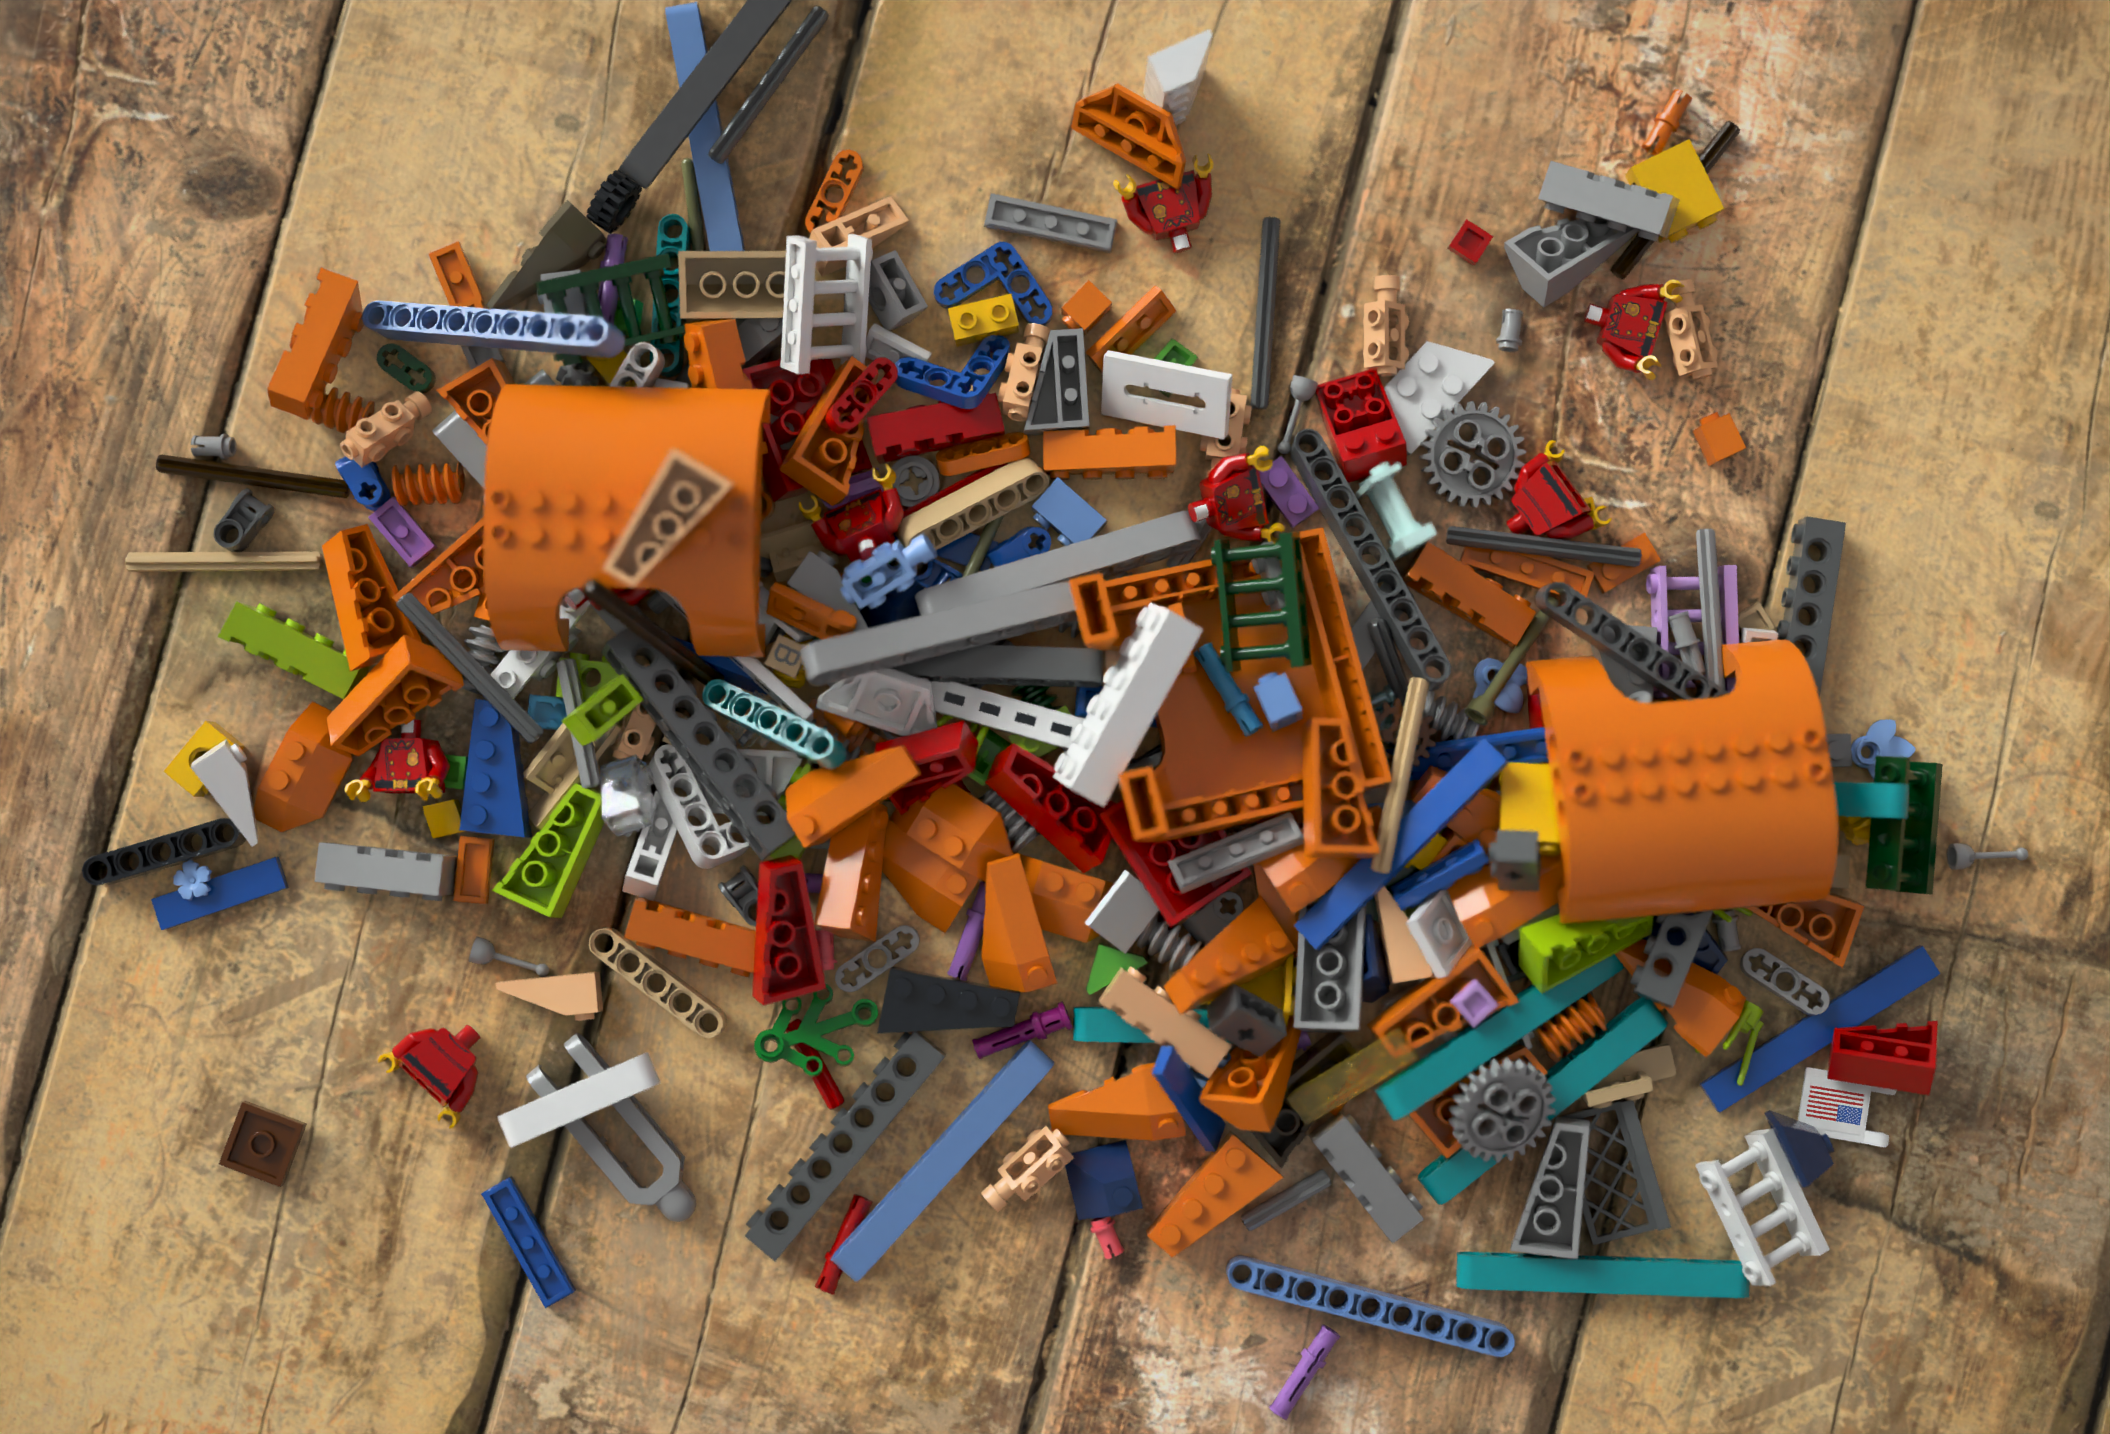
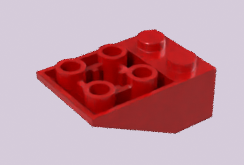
M1369 369L1317 386L1315 394L1333 454L1348 483L1372 476L1370 470L1387 461L1390 467L1398 462L1401 467L1407 466L1406 441L1376 370Z

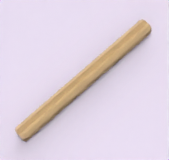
M130 552L125 558L127 570L130 572L319 571L322 566V556L319 552Z
M1411 678L1409 681L1390 772L1392 782L1388 783L1376 839L1380 854L1374 856L1371 863V869L1379 873H1389L1391 869L1429 683L1422 678Z

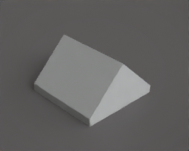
M1125 870L1085 923L1126 954L1159 909L1143 884Z

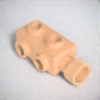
M1395 275L1374 277V292H1377V301L1364 303V368L1376 370L1378 376L1397 375V370L1405 369V362L1409 357V350L1405 346V330L1408 328L1409 318L1405 314V304L1397 303V292L1400 291V277Z
M1693 279L1679 281L1685 287H1676L1672 291V295H1680L1683 297V300L1679 303L1674 302L1676 309L1664 313L1666 321L1665 331L1670 338L1673 350V363L1678 370L1679 376L1692 375L1693 380L1713 375L1712 369L1718 368L1716 361L1718 351L1712 345L1708 329L1710 319L1704 313L1703 305H1695L1693 293L1696 291ZM1697 318H1699L1700 320L1699 328H1697L1696 326ZM1705 349L1708 351L1707 359H1705L1703 355Z
M1027 324L1023 335L1025 344L1017 342L1015 353H1008L1005 372L1010 374L1008 383H1001L998 401L1003 402L1002 414L1008 415L1009 418L1015 421H1026L1028 418L1038 380L1043 349L1047 344L1050 329L1041 324Z
M1231 388L1230 405L1235 409L1234 413L1229 416L1227 437L1231 443L1228 446H1221L1218 442L1219 438L1205 435L1201 437L1200 451L1206 452L1205 460H1211V469L1207 471L1206 478L1223 457L1246 453L1248 437L1241 436L1243 424L1249 425L1252 406L1246 405L1247 395H1240V390Z
M416 391L406 397L403 404L399 400L384 404L382 410L369 418L360 419L355 427L346 432V439L340 443L342 452L348 459H353L361 468L372 461H380L389 450L397 445H405L412 438L415 419L421 420L431 414L432 407L424 394Z
M655 682L658 690L661 685H665L664 682ZM640 703L624 716L621 723L622 729L611 749L614 751L612 757L631 763L632 758L642 760L644 755H648L655 740L651 735L656 723L645 709L642 712L640 711ZM629 734L631 735V741H630V742H628V739H627Z
M1045 1126L1042 1130L1032 1131L1027 1137V1143L1018 1152H1010L1003 1158V1165L998 1169L1002 1178L995 1185L990 1184L981 1194L997 1212L1001 1211L1008 1204L1007 1200L1014 1193L1026 1202L1074 1158L1066 1148L1070 1142L1059 1129L1052 1132Z

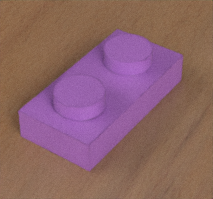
M1282 456L1273 461L1272 467L1269 470L1259 472L1262 488L1291 528H1294L1319 510L1316 502Z
M394 496L368 517L411 568H414L437 548L436 544L404 506L399 505Z

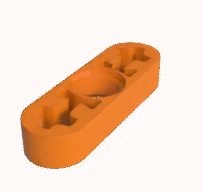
M847 149L835 156L806 216L805 224L809 234H811L812 229L816 228L812 221L814 219L820 220L824 213V209L819 207L820 204H823L829 210L836 211L835 215L828 211L825 218L826 223L842 217L864 170L862 158L856 151ZM851 158L854 159L853 162L856 170L850 169L847 172L845 180L850 182L849 186H847L842 180L833 177L837 175L838 178H841L844 172L841 162H848ZM837 186L844 191V196L840 202L831 203L827 201L825 194L830 187Z
M1013 432L942 449L936 454V462L941 475L953 476L1024 459L1031 453L1027 434Z

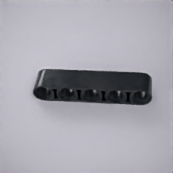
M230 818L217 819L93 856L83 864L82 875L89 884L111 885L179 865L188 860H196L239 847L246 841V838ZM228 824L234 829V837L229 842L223 837V830ZM195 834H199L203 840L202 847L198 851L193 849L191 843ZM165 843L171 848V855L167 860H164L160 855V849ZM132 853H136L139 857V865L134 870L129 865V857ZM101 862L106 864L108 870L104 879H101L97 873L98 865Z

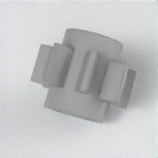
M584 359L581 363L560 366L556 376V380L562 382L561 385L597 386L599 378L593 376L595 373L593 365Z

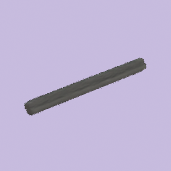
M814 6L711 147L708 155L712 160L719 164L724 163L825 24L829 14L822 7Z
M1265 217L1262 222L1250 406L1257 410L1267 409L1269 402L1280 219L1276 217Z
M1455 526L1449 527L1446 533V543L1449 545L1632 567L1639 566L1642 557L1640 549Z
M407 593L398 600L396 605L399 610L528 743L532 744L544 733L543 729L413 594Z

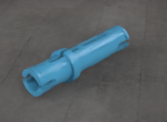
M1207 643L1201 646L1193 654L1226 704L1224 706L1227 713L1231 712L1245 737L1254 734L1264 725L1250 706V698L1246 693H1242L1230 672L1226 673V666L1222 665L1213 644Z

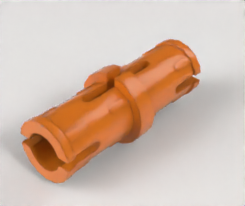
M1673 90L1662 113H1658L1655 117L1654 122L1656 124L1646 141L1642 144V148L1649 152L1653 143L1657 141L1651 153L1652 155L1661 153L1672 132H1677L1680 126L1679 120L1692 101V97L1686 93L1680 104H1677L1683 92L1682 90Z

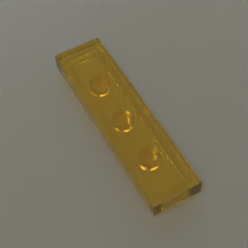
M1398 1028L1288 1094L1287 1099L1304 1123L1308 1125L1415 1061L1418 1054Z

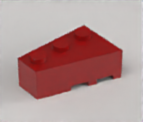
M964 720L876 744L874 753L904 745L922 773L888 797L901 815L906 813L909 806L917 800L924 802L930 798V794L940 787L945 789L974 771L979 742Z
M1927 1021L1926 1026L1908 1027L1907 1023H1898L1896 1028L1877 1029L1876 1025L1834 1028L1829 1052L1827 1079L1930 1095L1936 1070L1938 1021Z

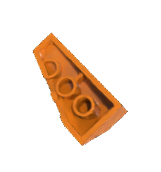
M484 517L392 597L397 603L403 595L411 593L434 615L484 594Z
M1289 1015L1286 1025L1287 1035L1261 1057L1236 1047L1230 1053L1231 1060L1222 1069L1217 1067L1208 1079L1199 1097L1200 1103L1238 1129L1271 1132L1283 1104L1301 1030L1294 1028V1016Z
M1156 1063L1137 1066L1131 1069L1132 1074L1115 1080L1114 1077L1104 1081L1103 1086L1092 1091L1081 1090L1048 1104L1051 1130L1053 1132L1059 1129L1063 1135L1150 1141L1186 1136L1183 1117L1152 1074Z

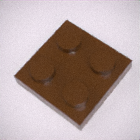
M244 1101L239 1108L219 1165L278 1187L284 1186L307 1123Z

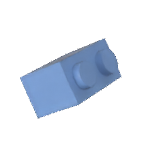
M1058 477L1032 505V511L1036 513L1032 518L1045 530H1048L1051 526L1060 534L1057 540L1063 546L1094 538L1107 522L1101 514Z
M1273 672L1258 680L1260 684L1254 687L1256 697L1272 732L1303 719L1302 708L1285 673L1278 676L1277 672Z

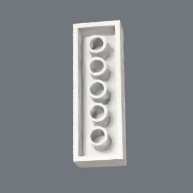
M1150 603L1148 608L1144 607L1139 613L1134 633L1131 637L1128 636L1122 643L1119 651L1121 654L1115 666L1113 665L1107 670L1103 679L1105 684L1099 695H1095L1089 702L1087 717L1083 724H1079L1074 729L1070 739L1072 743L1066 754L1060 755L1054 767L1056 772L1053 777L1103 807L1119 781L1118 774L1124 772L1203 631L1202 628L1176 613L1153 603Z

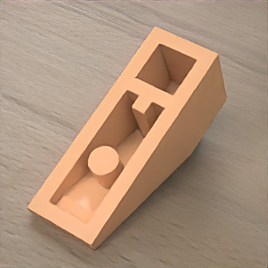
M892 196L812 229L809 239L817 241L816 248L847 247L848 234H856L872 239L873 249L906 226L909 220ZM847 260L817 261L815 268L823 277L846 267Z
M1384 886L1374 898L1389 982L1398 983L1432 977L1431 967L1427 964L1425 956L1406 924L1409 919L1401 911Z
M600 971L508 980L496 983V989L565 1016L575 1015V1021L595 1019L594 1013L603 1011Z

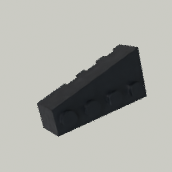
M892 966L889 971L877 1033L1014 1026L1020 992Z

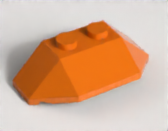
M1118 83L1075 103L1071 129L1176 189L1181 186L1186 158L1177 127L1170 112Z
M312 701L290 726L258 787L254 805L256 820L279 832H285L324 818L354 760L351 753L331 746L327 717L332 710Z
M954 783L945 789L940 787L930 794V798L924 802L917 800L902 815L895 809L890 817L906 835L959 869L985 882L988 862L1014 855L1010 847L1002 814Z
M1019 853L1041 929L1084 943L1099 937L1100 934L1089 927L1085 921L1115 883Z

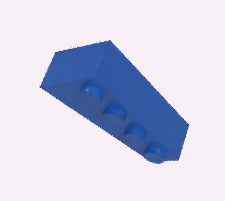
M475 699L459 830L532 838L528 817V799L524 785V767L520 753V736L512 725L487 700Z

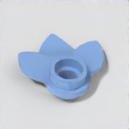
M1486 658L1477 664L1474 669V680L1477 687L1473 698L1483 695L1492 682L1487 677L1488 672L1493 669L1496 676L1504 663L1494 658ZM1521 663L1494 701L1495 706L1505 712L1518 713L1523 706V693L1520 686L1527 683V669Z
M1885 719L1873 723L1868 729L1866 736L1857 738L1851 745L1852 761L1861 768H1867L1873 779L1876 756L1909 758L1916 750L1907 740L1894 736L1896 732L1895 720ZM1864 746L1870 749V756L1868 758H1864L1861 754V749Z

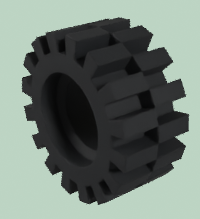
M619 169L613 171V174L607 177V181L602 182L599 191L595 192V198L591 200V206L587 209L588 214L586 218L606 232L613 233V231L618 230L619 225L622 226L625 218L629 217L631 209L635 208V202L640 197L639 193L642 191V187Z

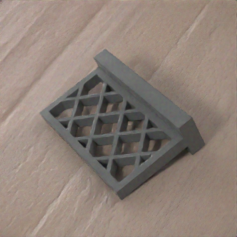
M1623 1098L1614 1101L1611 1106L1605 1108L1591 1107L1557 1116L1587 1120L1585 1117L1595 1115L1590 1122L1589 1134L1592 1129H1595L1609 1137L1601 1154L1590 1147L1587 1152L1598 1157L1590 1173L1585 1172L1587 1179L1584 1183L1582 1205L1593 1245L1655 1229L1660 1231L1671 1228L1633 1100L1628 1101ZM1615 1110L1619 1122L1612 1133L1596 1125L1601 1113ZM1620 1128L1624 1140L1616 1136ZM1613 1140L1627 1148L1628 1154L1622 1165L1605 1156ZM1602 1160L1619 1169L1610 1185L1594 1177ZM1629 1160L1631 1161L1633 1171L1626 1168ZM1623 1172L1634 1177L1637 1181V1187L1631 1197L1614 1188ZM1591 1180L1608 1189L1599 1205L1588 1200L1585 1196V1190ZM1611 1192L1628 1201L1620 1217L1603 1208ZM1639 1192H1640V1195H1641L1643 1204H1642L1641 1202L1635 1200V1198L1637 1197V1195H1638ZM1632 1204L1645 1210L1648 1223L1635 1226L1624 1220ZM1589 1206L1596 1209L1593 1216H1591ZM1600 1212L1617 1221L1611 1232L1597 1235L1594 1222ZM1621 1224L1628 1227L1625 1229L1618 1230Z

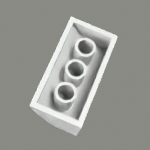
M1210 29L1148 56L1143 93L1148 101L1170 112L1175 125L1186 120L1185 116L1189 115L1204 76L1212 39Z

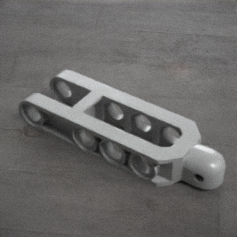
M575 1033L564 1043L568 1053L588 1077L610 1068L581 1034ZM538 1065L526 1075L528 1082L537 1094L542 1098L562 1089V1086L557 1087L541 1069L542 1066ZM634 1095L612 1105L663 1165V1175L648 1188L640 1186L626 1169L628 1165L625 1161L622 1163L605 1144L607 1140L604 1136H598L584 1119L585 1116L564 1125L629 1203L655 1204L665 1217L674 1222L685 1221L693 1214L696 1208V1198L682 1181L685 1156Z

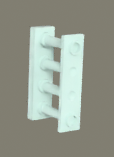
M1387 461L1370 470L1372 476L1358 484L1360 489L1355 493L1357 500L1367 495L1369 496L1391 538V541H1389L1391 547L1386 551L1394 562L1419 549L1437 533L1431 522L1422 526L1419 521H1415L1393 480V477L1402 467L1399 462L1390 467Z

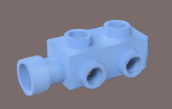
M923 533L911 540L912 544L905 549L899 540L891 545L889 542L880 545L872 552V557L863 562L860 559L856 560L845 568V573L842 577V584L844 586L840 588L842 595L850 605L856 602L860 609L866 605L870 609L879 606L886 600V593L894 588L901 592L914 583L913 577L916 576L917 564L922 561L927 563L937 557L936 550L931 541ZM897 558L900 563L897 566H891L888 562ZM869 575L872 581L864 583L860 579Z

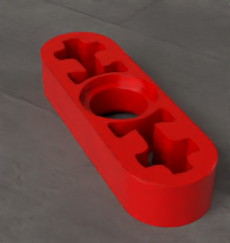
M880 357L871 362L827 411L826 423L833 432L845 434L852 430L896 381L898 371L890 359ZM880 369L884 370L883 378L874 384L871 380L878 374ZM856 388H863L867 391L869 395L868 403H861L856 399ZM850 407L853 411L846 417L843 423L840 422L838 419L840 413Z

